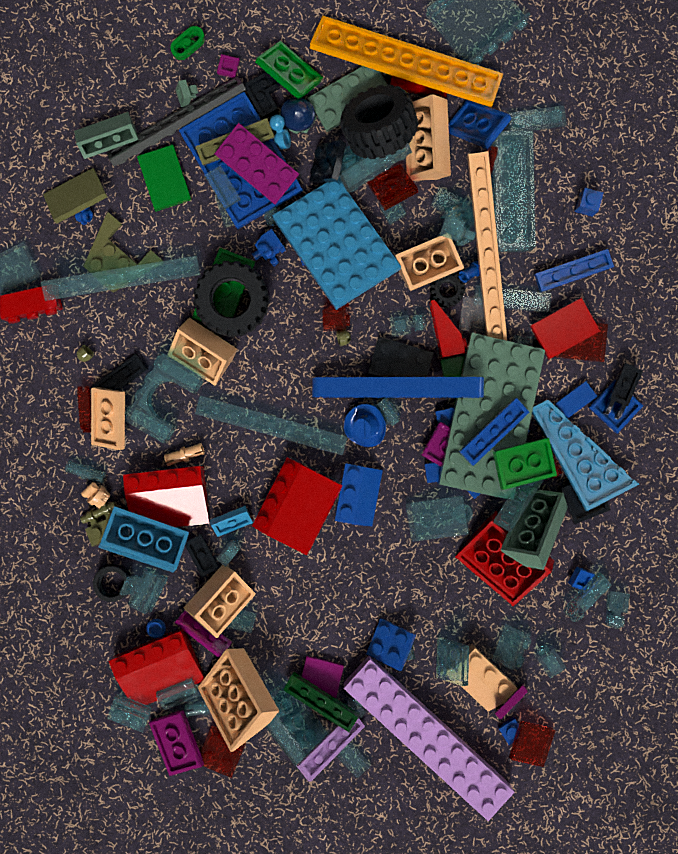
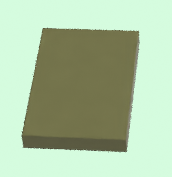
M94 168L43 194L56 224L107 198Z

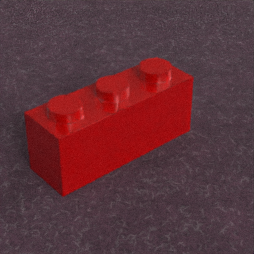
M53 284L0 296V318L9 324L18 323L21 318L26 317L27 319L39 318V314L54 315L58 313L57 310L63 309L59 289Z

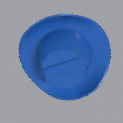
M361 404L354 407L345 417L344 430L347 437L354 443L364 447H373L380 444L384 439L386 423L379 409L370 404Z

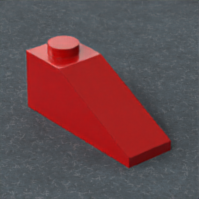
M435 300L430 301L429 305L440 359L463 355L467 349L466 339L462 338L460 331Z

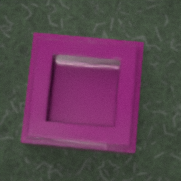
M221 54L217 74L235 78L240 58Z

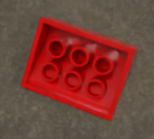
M287 457L252 527L308 555L342 485Z
M204 466L123 475L124 491L129 512L173 527L210 523Z
M495 511L478 528L455 557L508 603L514 606L552 572L554 560L549 556L544 570L525 567L503 553L501 548L511 523Z
M181 628L117 654L108 661L116 681L134 710L201 683L205 678L189 637Z

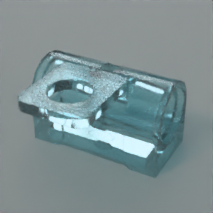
M144 568L141 576L127 577L119 594L122 596L130 594L131 596L127 603L131 607L144 614L150 613L168 577L150 568Z

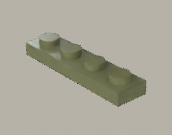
M267 118L244 127L262 143L274 138ZM230 133L195 146L203 166L220 160L214 153Z

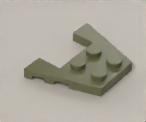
M108 212L83 267L114 293L140 276L163 265L165 262L151 250L138 264L131 260L110 241V238L122 224Z

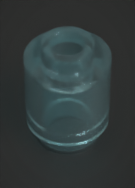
M384 398L375 406L383 415L386 426L389 424L394 426L401 420L399 418L401 413L391 400L388 401Z

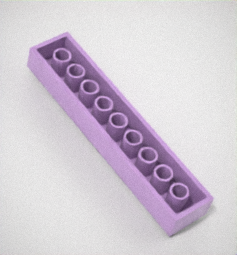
M368 655L344 682V689L487 821L514 794V790L508 781L373 657Z

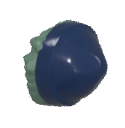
M303 98L287 100L279 112V115L284 118L285 126L295 134L299 132L307 133L317 119L312 104Z

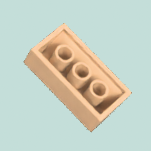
M432 94L412 102L418 119V127L412 141L405 146L407 181L437 180L451 176L447 99Z

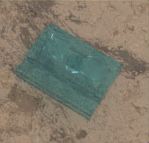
M116 694L107 719L143 733L152 707Z

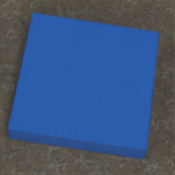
M614 380L588 408L618 434L643 405L632 396L629 405L626 406L619 420L614 417L620 405L619 403L615 402L611 412L608 415L604 414L603 411L609 400L608 397L616 382Z

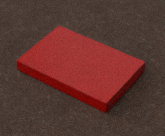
M582 298L530 326L540 346L545 350L548 360L600 332Z

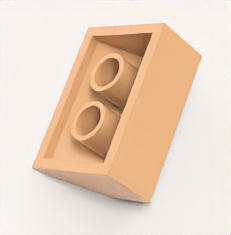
M450 233L395 255V259L401 266L399 273L410 291L464 269Z
M189 317L178 328L168 355L216 386L232 362L237 348Z
M222 564L185 605L184 609L214 637L218 638L256 593L235 571Z
M473 644L446 671L487 711L504 704L518 689Z

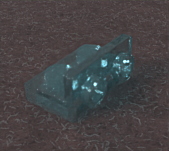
M505 624L492 661L511 670H516L518 667L521 668L525 659L523 657L525 649L528 650L532 641L530 639L531 633L523 632Z

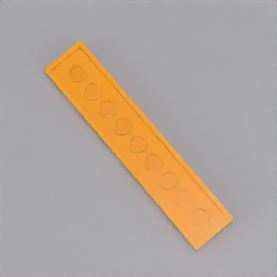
M322 16L310 42V49L491 108L503 77V73L326 16Z

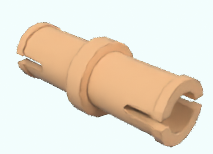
M202 443L187 448L181 447L178 451L165 454L164 459L165 462H168L167 466L182 461L188 462L191 458L204 455L205 451L201 447Z

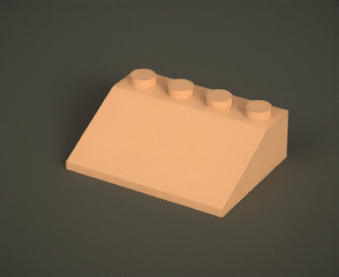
M244 648L226 649L197 687L230 752L235 751L266 727L279 712L278 707Z

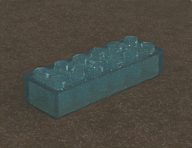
M502 131L491 145V183L498 252H531L536 247L533 131Z

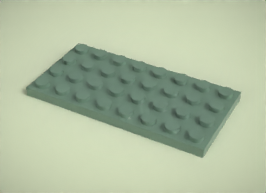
M470 333L461 377H484V397L456 398L438 480L439 485L514 500L516 487L506 490L500 489L493 451L526 443L545 354L544 349ZM514 398H517L530 413L474 466H471L460 454L459 450Z

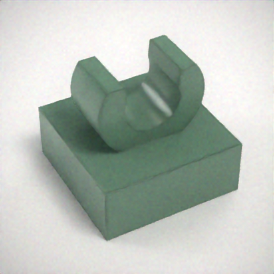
M186 80L178 81L175 90L182 108L187 106L191 99L196 98L198 90L196 85L188 87Z

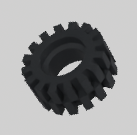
M457 273L450 274L431 283L430 297L440 307H453L463 298L465 283L459 279ZM443 283H450L454 286V294L452 296L445 297L441 294L440 286Z

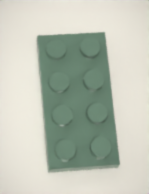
M362 66L307 99L312 104L316 116L327 133L340 125V118L346 104H349L353 97H357L358 93L365 92L371 87L376 88L378 85L387 86V83L380 71Z

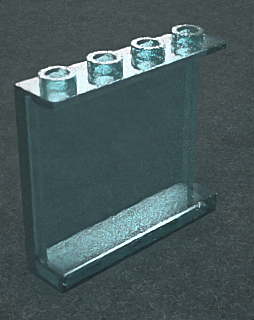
M437 0L427 8L426 13L428 20L461 60L475 65H479L487 53L489 55L493 54L501 42H508L516 30L519 32L528 25L527 21L530 16L529 12L524 15L513 0Z

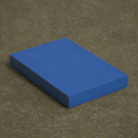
M467 100L448 123L449 134L488 149L512 118L510 114Z

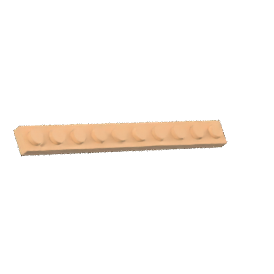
M487 151L468 154L467 160L486 336L507 341L489 153Z

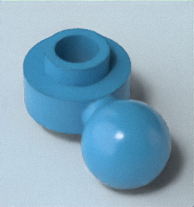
M280 115L272 116L269 124L276 131L274 136L276 146L281 150L290 148V134L287 129H283L285 125L284 118Z

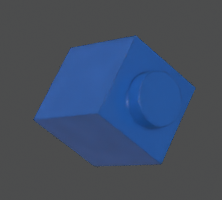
M584 188L579 193L574 212L593 217L599 211L604 193Z

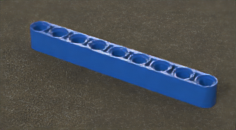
M484 377L312 378V397L483 398Z

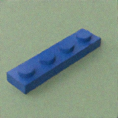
M606 249L536 273L534 276L541 293L611 269L614 265L609 250Z
M514 398L459 450L460 454L471 466H474L530 412L517 398Z

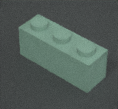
M129 112L74 131L76 144L84 159L138 140L136 128Z

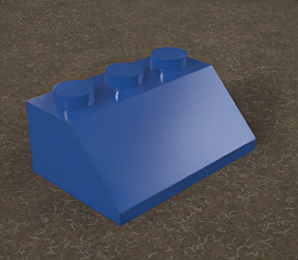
M345 463L335 521L363 526L373 525L383 470Z

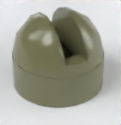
M341 330L336 332L339 346L349 344L351 334L348 331Z
M82 345L77 351V358L82 362H87L94 357V353L86 345Z

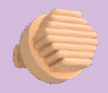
M92 482L81 492L83 497L88 498L87 502L89 504L95 505L99 509L106 504L110 497V493L106 491V488L102 485L98 486L95 482Z

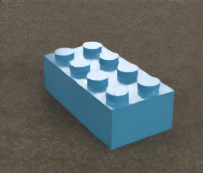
M114 506L98 548L174 572L178 567L189 532Z

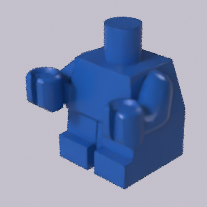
M270 229L256 242L255 246L258 250L252 253L255 260L262 256L265 260L271 259L270 263L274 267L279 263L275 257L276 254L279 252L283 253L286 249L273 230Z

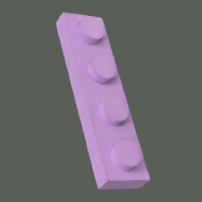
M358 718L350 732L336 725L296 765L304 777L311 782L365 727Z

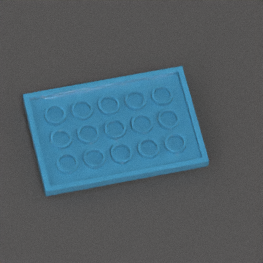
M339 179L338 181L323 184L272 215L273 220L336 310L401 270L398 261Z

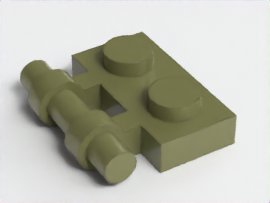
M115 501L104 504L100 509L90 510L86 512V515L80 517L83 524L86 522L91 523V527L85 530L92 547L100 544L114 506L118 507ZM105 515L106 520L99 522L98 517Z

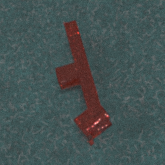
M79 386L77 388L80 428L83 430V433H90L89 386H85V391H82V387Z

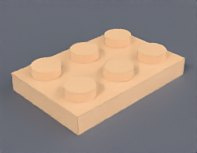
M100 387L91 388V445L115 450L125 449L124 391Z

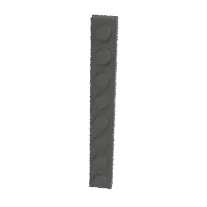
M236 76L137 134V141L106 152L113 166L121 165L131 156L142 153L150 145H156L162 138L173 135L179 128L190 124L196 118L202 117L215 107H219L227 100L241 94L246 90L242 81Z

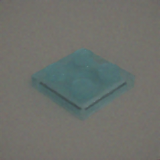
M437 639L436 678L459 686H468L469 646L447 639Z

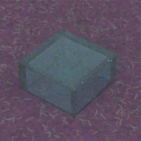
M235 538L232 539L217 557V560L226 567L243 545Z

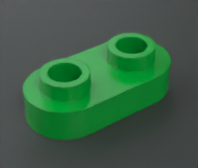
M191 26L178 36L170 46L174 58L185 60L199 49L205 42L203 30L198 26ZM194 36L199 37L197 41H193L192 38ZM180 48H183L184 52L179 53L178 50Z

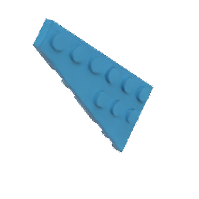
M549 400L533 407L532 414L545 438H549L552 451L586 511L639 485L638 482L626 474L624 469L613 462L611 457L597 444L585 436L576 425L571 423Z

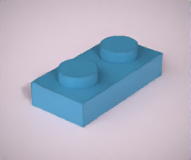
M246 506L210 520L211 527L217 537L253 523Z

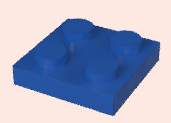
M380 618L366 654L398 671H402L416 634Z

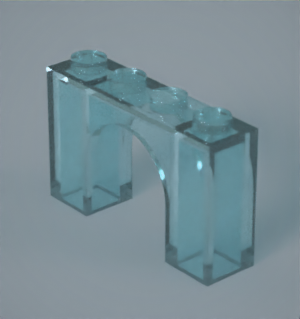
M162 353L161 356L159 355L155 359V367L152 372L146 375L144 386L136 392L134 403L126 409L125 421L161 443H168L177 426L163 419L154 411L152 406L154 391L163 383L174 382L189 392L197 394L206 377L169 355Z

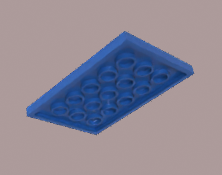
M245 92L179 129L181 136L237 230L303 192L296 179L278 203L274 205L223 161L218 160L205 166L202 165L195 146L232 132L238 123L246 127L261 121ZM273 139L263 142L264 145L286 162Z

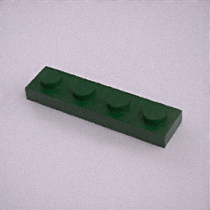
M295 672L291 675L283 689L347 732L351 731L360 714Z

